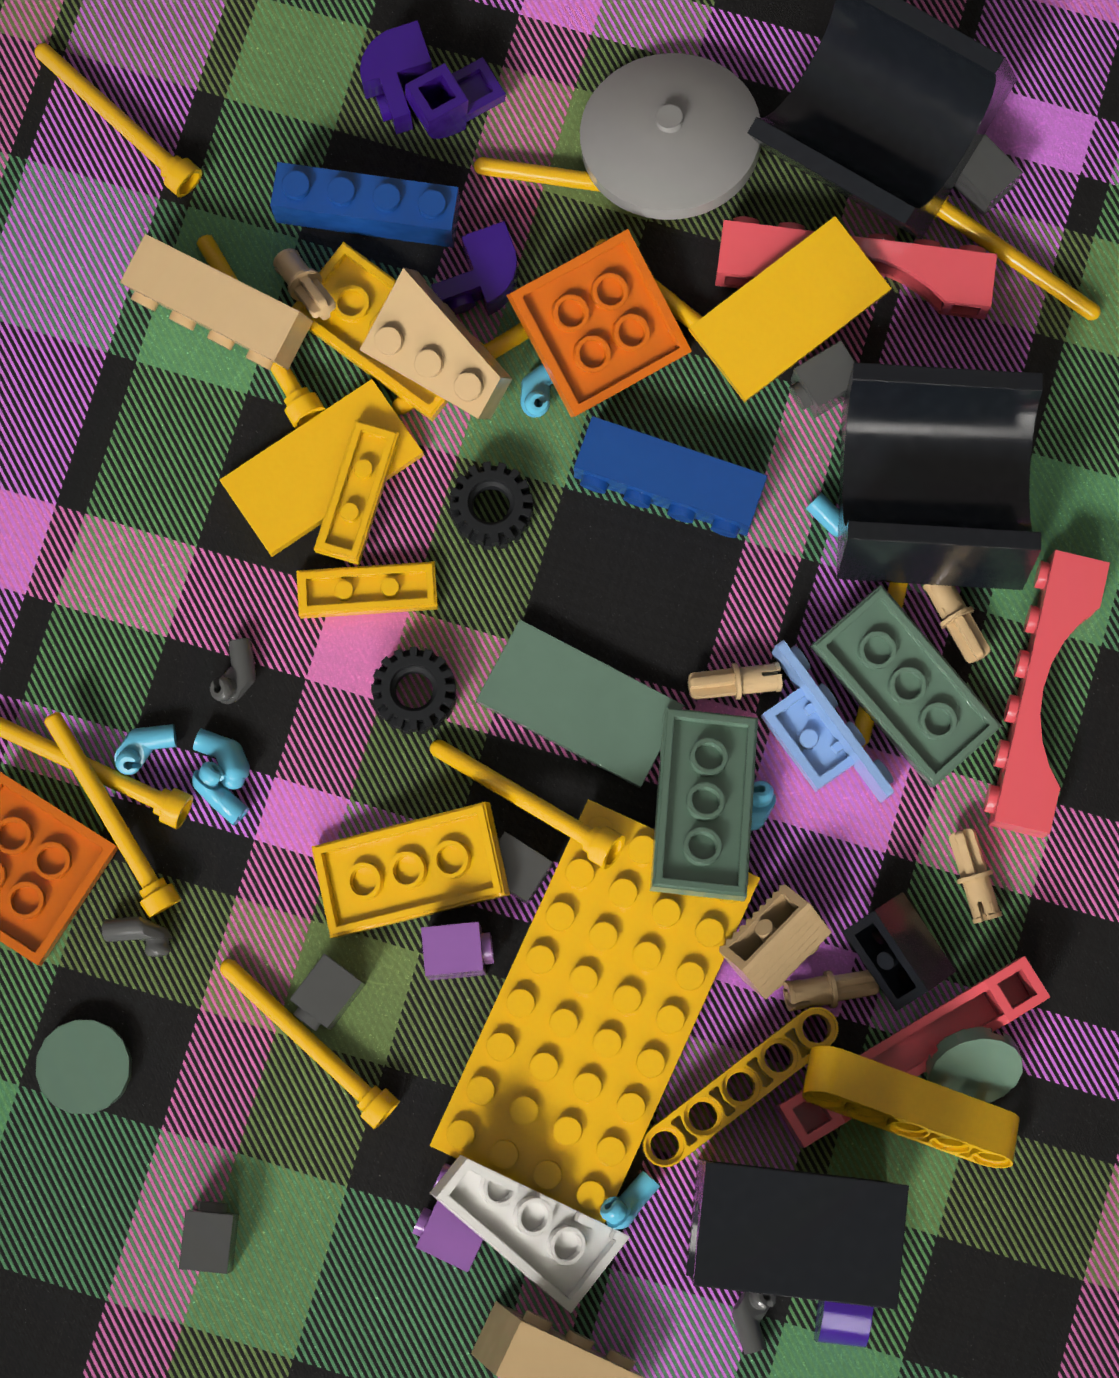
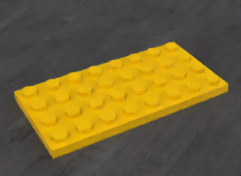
M588 799L579 821L591 828L599 826L602 829L606 826L625 836L624 847L613 865L608 869H604L588 859V853L583 851L581 843L570 838L430 1146L456 1159L459 1155L467 1157L605 1224L606 1220L600 1214L601 1206L606 1199L614 1196L617 1197L724 960V957L719 952V948L726 945V939L733 938V932H736L760 877L748 872L747 897L744 902L650 891L655 829Z

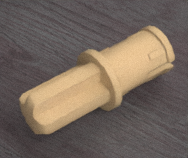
M288 248L279 252L274 258L273 266L275 271L288 284L290 296L296 301H301L313 318L329 319L331 317L330 312L336 308V302L322 285L321 275L318 271L306 265L297 250Z
M924 584V591L927 592L943 620L940 623L941 628L948 629L965 661L974 663L987 656L991 652V648L971 615L974 609L972 606H966L956 587Z
M779 662L738 667L737 663H732L728 669L692 672L688 676V690L691 698L694 700L734 696L735 700H741L742 695L781 692L783 688L782 674H778L781 671Z
M968 828L949 835V841L961 877L957 879V884H963L973 917V924L1003 916L989 876L994 873L993 870H987L976 831L973 828Z
M828 970L824 971L823 976L784 981L783 983L784 1001L789 1012L824 1005L836 1008L838 1001L873 996L879 993V985L869 970L833 975Z

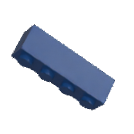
M277 162L270 206L276 223L454 248L461 203L459 188L454 186Z
M594 416L590 420L574 465V478L581 480L580 485L590 491L605 494L606 490L609 489L624 495L623 500L629 504L641 508H649L650 504L668 509L667 515L673 519L685 523H693L694 519L712 524L710 529L713 532L729 538H737L738 534L748 535L768 476Z

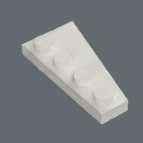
M459 1155L430 1192L434 1198L570 1313H572L630 1238V1236L619 1230L608 1227V1225L462 1155Z

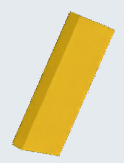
M834 216L691 325L688 330L745 403L885 296L892 288L837 217Z
M343 242L319 272L322 277V285L336 302V308L330 312L331 317L327 320H322L320 317L313 318L301 301H296L292 308L300 311L313 321L309 329L310 332L395 395L407 401L414 409L433 422L448 401L360 351L396 280Z
M373 379L220 479L221 484L271 557L322 524L355 419L399 432L400 438L386 481L424 456L423 451Z
M482 802L311 846L330 938H339L510 895L490 802Z

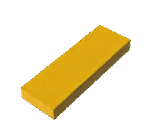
M355 419L314 546L315 553L356 565L360 564L400 438L399 432Z
M435 561L296 571L300 619L438 610Z

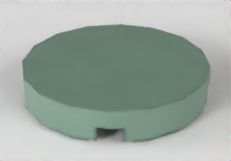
M74 1020L58 1026L44 1039L36 1057V1078L41 1092L55 1107L71 1114H94L108 1108L124 1094L131 1079L132 1057L125 1041L114 1028L96 1020Z
M987 1027L963 1029L945 1037L936 1045L938 1051L932 1058L929 1055L926 1061L927 1079L930 1082L991 1103L1004 1097L1017 1085L1023 1073L1022 1056L1013 1038L1002 1032V1036L993 1033L992 1028Z

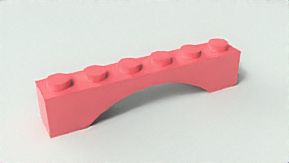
M746 216L735 217L733 221L724 220L715 286L740 289L815 231L805 230L803 225L794 222H782L778 226L760 224L759 220ZM881 233L870 234L868 238L851 236L881 275L895 280L924 298L939 314L985 320L992 306L997 254L986 253L985 248L976 245H962L959 249L940 247L941 244L939 242L929 239H918L913 243L895 241L893 236Z
M1054 550L1047 559V562H1039L1034 580V588L1041 589L1037 606L1030 605L1024 624V632L1031 633L1027 651L1020 649L1014 668V677L1021 678L1017 696L1010 694L1004 713V721L1010 723L1007 740H999L993 766L1000 768L997 786L989 785L984 801L983 811L990 813L989 826L1038 838H1044L1051 832L1060 786L1049 766L1042 741L1040 714L1043 689L1051 664L1064 641L1080 624L1100 608L1110 562L1060 550Z
M1023 956L1015 959L861 1053L860 1056L918 1077L926 1072V1061L929 1055L931 1058L938 1051L936 1045L945 1037L960 1030L975 1027L992 1028L994 1032L1051 997L1027 958ZM803 1089L775 1106L801 1148L807 1147L852 1119L807 1102L802 1097Z

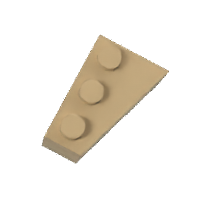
M403 268L365 338L360 351L477 419H491L512 381L511 376L481 342L465 328L446 303H443L427 285V281L416 270Z
M495 1301L471 1352L478 1361L500 1378H645L633 1369L636 1361L613 1349H610L607 1355L592 1349L595 1343L593 1340L570 1329L564 1335L552 1329L553 1322L530 1310H527L524 1315Z

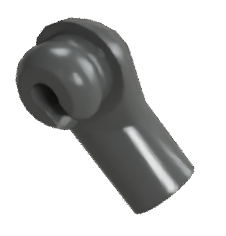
M240 638L228 642L232 666L219 679L214 678L211 682L210 694L215 700L224 704L234 703L240 700L254 684L256 670L250 638Z
M133 916L105 919L102 924V936L106 942L146 941L145 953L147 956L152 957L167 956L171 951L169 940L173 938L168 928L143 917Z
M743 1292L732 1310V1317L744 1355L767 1348L760 1322L768 1309L776 1303V1295Z

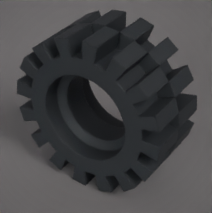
M491 461L483 462V467L476 468L475 465L469 467L468 473L465 476L460 474L456 479V487H452L450 493L451 502H449L452 521L459 535L462 538L466 537L469 540V544L475 547L478 544L484 546V550H492V546H500V549L507 548L509 542L514 541L516 543L519 541L523 531L527 532L530 526V519L533 517L532 493H530L529 484L526 479L523 480L521 478L520 472L515 468L512 471L507 469V464L501 462L498 463V466H491ZM498 490L508 498L510 503L509 511L500 521L485 522L475 514L473 509L474 501L483 491Z
M409 647V650L402 651L401 648L393 651L395 655L390 658L386 656L381 661L382 666L380 669H376L373 675L374 683L371 684V693L378 713L390 727L395 730L400 729L405 734L419 732L420 735L427 733V730L433 727L437 729L442 725L441 722L445 718L448 719L450 717L452 707L456 704L457 688L451 668L448 667L446 661L441 656H436L432 650L425 648V651L418 650V647ZM409 674H421L428 678L432 684L433 691L430 700L419 708L406 707L397 699V685L403 677Z

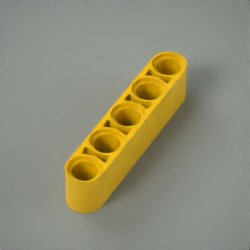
M811 1007L792 1018L653 1125L645 1133L642 1141L643 1152L646 1158L652 1164L660 1167H671L682 1161L808 1063L812 1047L831 1046L838 1034V1022L835 1016L825 1008ZM809 1016L821 1017L827 1025L826 1037L819 1043L809 1041L803 1033V1023ZM773 1044L784 1046L790 1054L789 1065L781 1072L771 1070L765 1062L766 1050ZM736 1073L747 1075L753 1085L751 1095L744 1101L734 1100L727 1091L728 1079ZM698 1102L708 1103L715 1112L714 1123L706 1130L695 1129L689 1121L690 1109ZM661 1131L672 1133L677 1140L678 1147L676 1153L668 1159H659L651 1151V1140L655 1134Z
M826 1045L811 1048L802 1097L807 1102L979 1165L991 1168H1008L1013 1165L1020 1121L1017 1114L841 1048Z

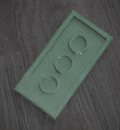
M882 585L877 586L809 646L929 787H935L1002 727L999 721Z
M522 620L518 621L476 699V703L640 789L661 751L663 713L665 708L683 709L684 707L683 704Z
M665 708L662 725L650 891L745 901L748 886L758 718Z

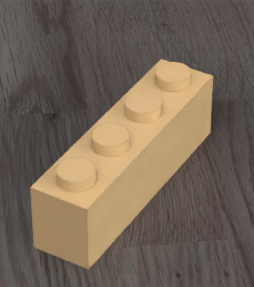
M144 234L120 281L121 284L134 291L131 300L154 312L158 305L171 310L170 320L191 331L194 330L196 324L210 330L207 338L230 351L235 343L248 349L249 351L245 358L268 370L271 369L273 363L287 370L289 369L313 323L310 318L300 311L147 234Z

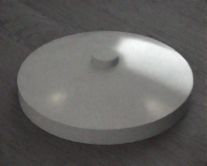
M664 53L643 57L622 66L610 74L596 88L588 100L580 124V145L583 163L597 189L612 203L628 212L660 220L695 217L726 203L743 188L751 177L759 159L761 145L748 135L747 132L755 118H760L759 110L755 99L745 84L730 70L714 61L684 53Z

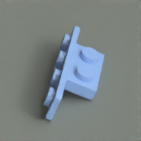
M784 640L776 644L771 653L797 690L761 715L763 721L815 792L853 766L880 803L885 801L894 793L890 785L894 780L889 770L879 759L872 761L862 746L866 744L863 735L851 721L846 724L835 710L838 703L832 692L823 683L817 686L807 670L811 667L802 651L797 646L790 648Z

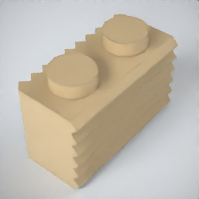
M784 884L779 885V891L773 892L772 898L766 899V905H760L759 911L753 912L752 918L746 919V925H741L739 932H733V938L726 939V945L720 946L719 952L738 976L766 1000L776 989L783 986L784 981L808 956L817 951L819 945L832 931L809 902Z

